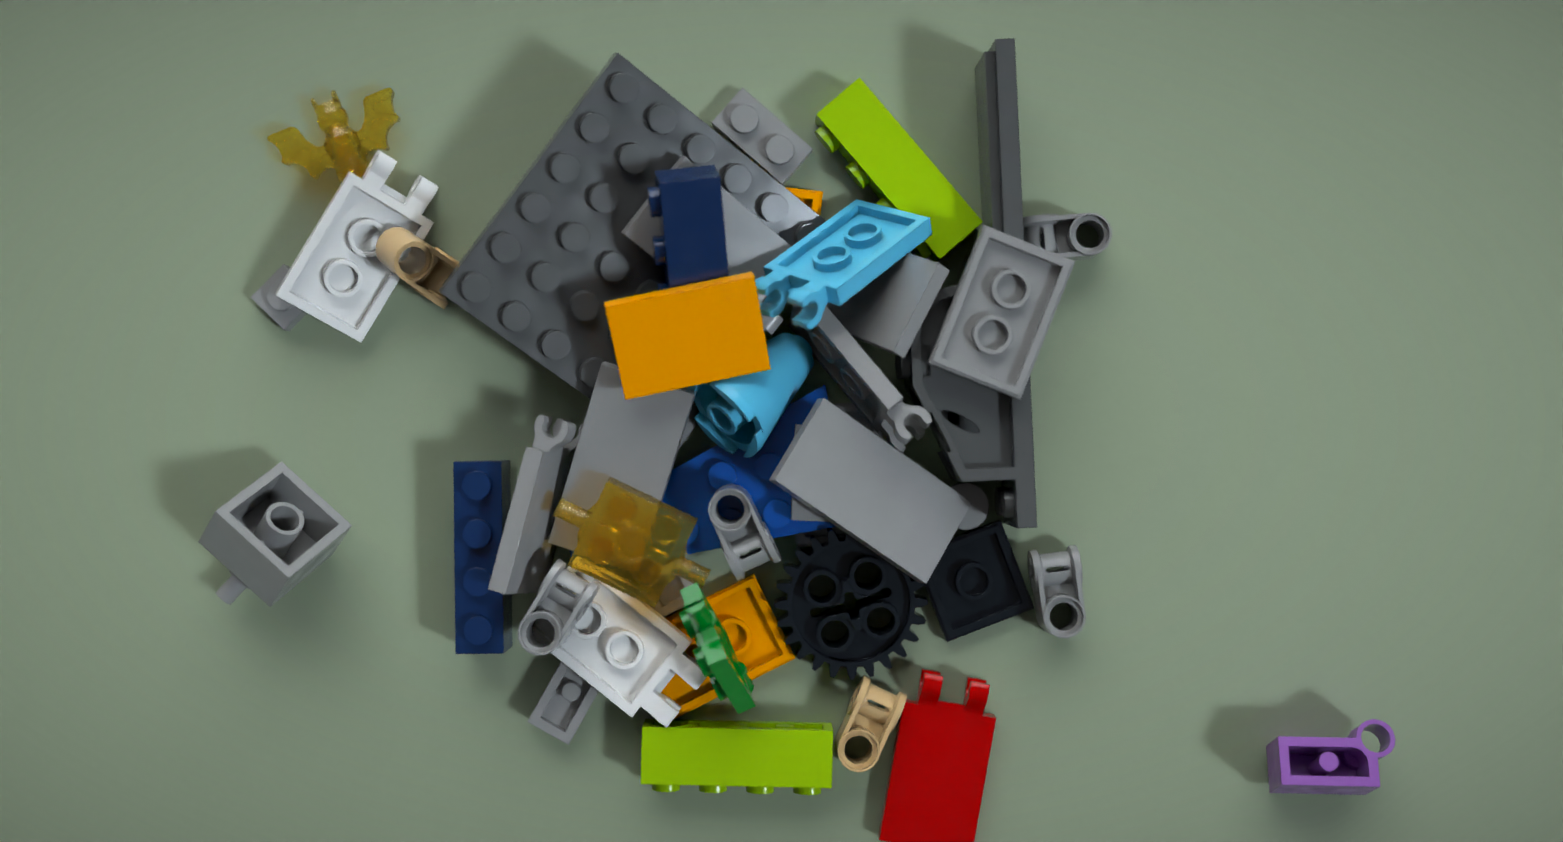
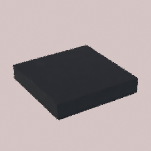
M1000 520L953 537L928 582L924 585L947 642L1034 609Z

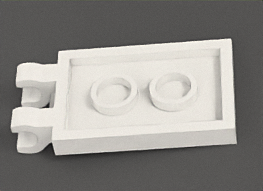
M377 150L362 178L350 171L347 173L275 292L279 298L360 343L365 338L400 280L397 275L385 267L377 258L375 251L379 236L390 228L402 227L424 240L434 222L422 214L439 188L420 174L413 183L407 197L384 183L393 171L397 161L380 150ZM411 247L402 252L399 262L408 257Z
M579 553L567 569L589 583L595 580L601 586L591 605L577 622L566 642L561 648L550 653L630 717H633L638 709L642 707L658 722L668 727L682 707L670 697L661 693L675 674L679 675L696 690L707 678L703 675L697 660L684 652L693 640L588 556ZM538 619L533 627V635L539 643L550 645L555 636V629L548 620Z

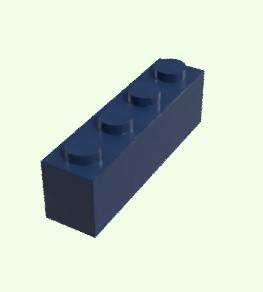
M715 165L655 171L656 187H647L651 218L659 217L661 235L652 236L655 265H664L666 283L657 284V291L729 276L721 178Z
M510 460L453 462L455 654H504L513 646L512 594H502L489 590L488 587L511 504Z

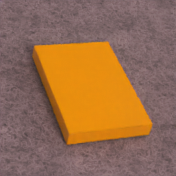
M752 271L604 302L625 400L771 369L755 277Z
M754 573L706 597L724 626L738 661L746 666L747 674L751 680L796 658L790 644L786 645L784 642L785 634L782 628L777 626V618ZM685 608L665 617L689 637L679 615V612L685 610ZM693 638V641L684 652L695 658L693 650L698 648L695 638ZM675 674L661 692L682 707L675 718L718 697L709 676L696 690L679 675Z

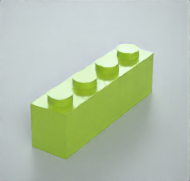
M860 77L816 114L815 124L819 128L814 132L830 153L838 150L849 163L845 170L852 180L861 189L868 185L880 199L875 204L930 217L932 235L913 249L919 257L925 259L929 257L932 261L938 262L983 223Z
M645 719L643 723L641 784H652L653 791L676 792L680 790V785H699L700 792L723 793L727 791V786H746V792L771 794L774 792V787H793V793L818 795L821 794V788H832V723L673 719L668 727H665L656 719Z

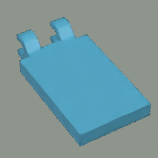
M858 199L854 200L763 267L765 276L755 280L757 293L767 296L765 301L759 304L761 314L769 317L778 316L783 311L788 300V303L803 307L800 314L792 319L793 325L806 329L814 328L820 322L828 303L841 306L932 235L930 217Z

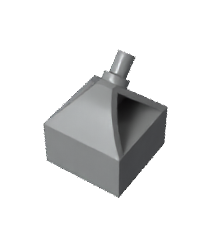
M281 461L217 509L198 542L230 570L229 572L232 576L216 592L222 601L231 605L248 588L271 607L333 555L352 525Z

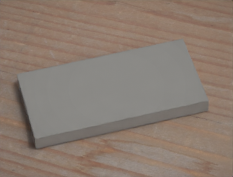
M606 361L601 364L548 543L639 573L697 391L680 388L625 400L618 365Z
M818 398L769 481L909 577L923 584L928 582L972 502L825 398Z

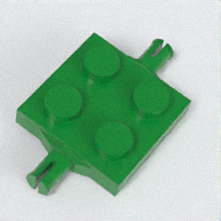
M698 582L681 589L680 593L684 601L683 606L685 610L679 612V615L691 639L695 638L698 648L694 649L693 652L705 677L709 676L719 700L722 701L728 698L738 714L755 707L756 705L751 695L754 684H752V680L747 674V668L742 662L738 661L724 626Z

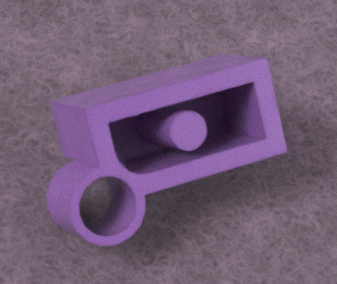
M1371 719L1366 720L1353 729L1347 738L1278 736L1266 746L1269 793L1366 795L1380 787L1378 760L1393 750L1396 739L1394 732L1385 722ZM1362 731H1369L1378 738L1380 743L1378 753L1372 752L1364 746L1361 739Z

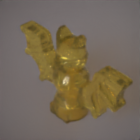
M385 88L364 98V122L361 129L357 132L349 127V116L345 108L342 107L336 90L331 91L332 100L318 105L314 98L310 99L317 115V124L326 135L324 145L322 146L310 143L296 127H288L273 133L267 139L279 149L283 164L286 166H303L308 170L311 177L316 180L319 179L325 170L331 168L335 169L340 185L349 171L362 178L370 163L367 159L368 154L375 150L389 151L390 149L387 141L388 132L396 122L401 120L393 106L395 92L391 88Z

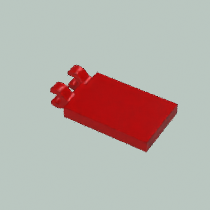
M927 669L921 670L916 701L906 699L898 720L878 832L879 840L887 842H974L996 723L994 714L983 713L990 685L986 684V680L967 677L963 704L938 700L943 682V676L940 675L941 672Z

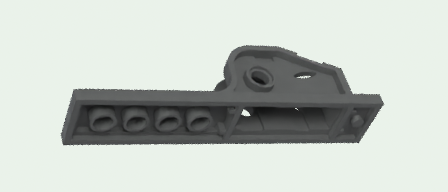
M1015 38L995 39L989 51L983 53L975 67L982 226L986 225L1024 241ZM957 286L943 288L939 290L906 356L902 358L895 355L896 378L904 379L905 390L912 404L923 407L930 414L932 422L929 427L941 449L937 453L950 479L960 482L1002 480V487L995 488V510L997 516L1003 515L1004 524L1015 528H1037L1030 377L1021 399L1017 400L927 364ZM950 411L959 414L958 426L948 421Z

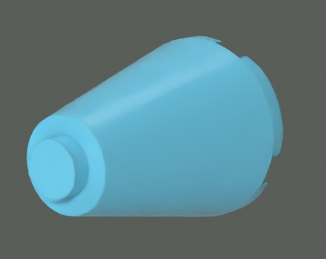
M781 333L766 341L770 370L686 387L697 391L694 401L700 413L694 419L704 433L719 447L731 454L735 453L738 449L746 451L743 457L747 458L754 456L762 448L814 366L812 348L799 335Z

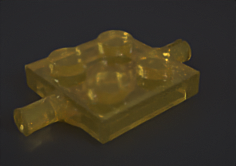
M613 477L607 480L598 501L589 510L575 505L562 497L553 514V517L560 518L579 528L577 546L568 566L652 607H656L664 588L675 579L676 575L692 583L698 582L699 586L703 588L710 574V568L708 569L685 558L687 554V541L698 519Z

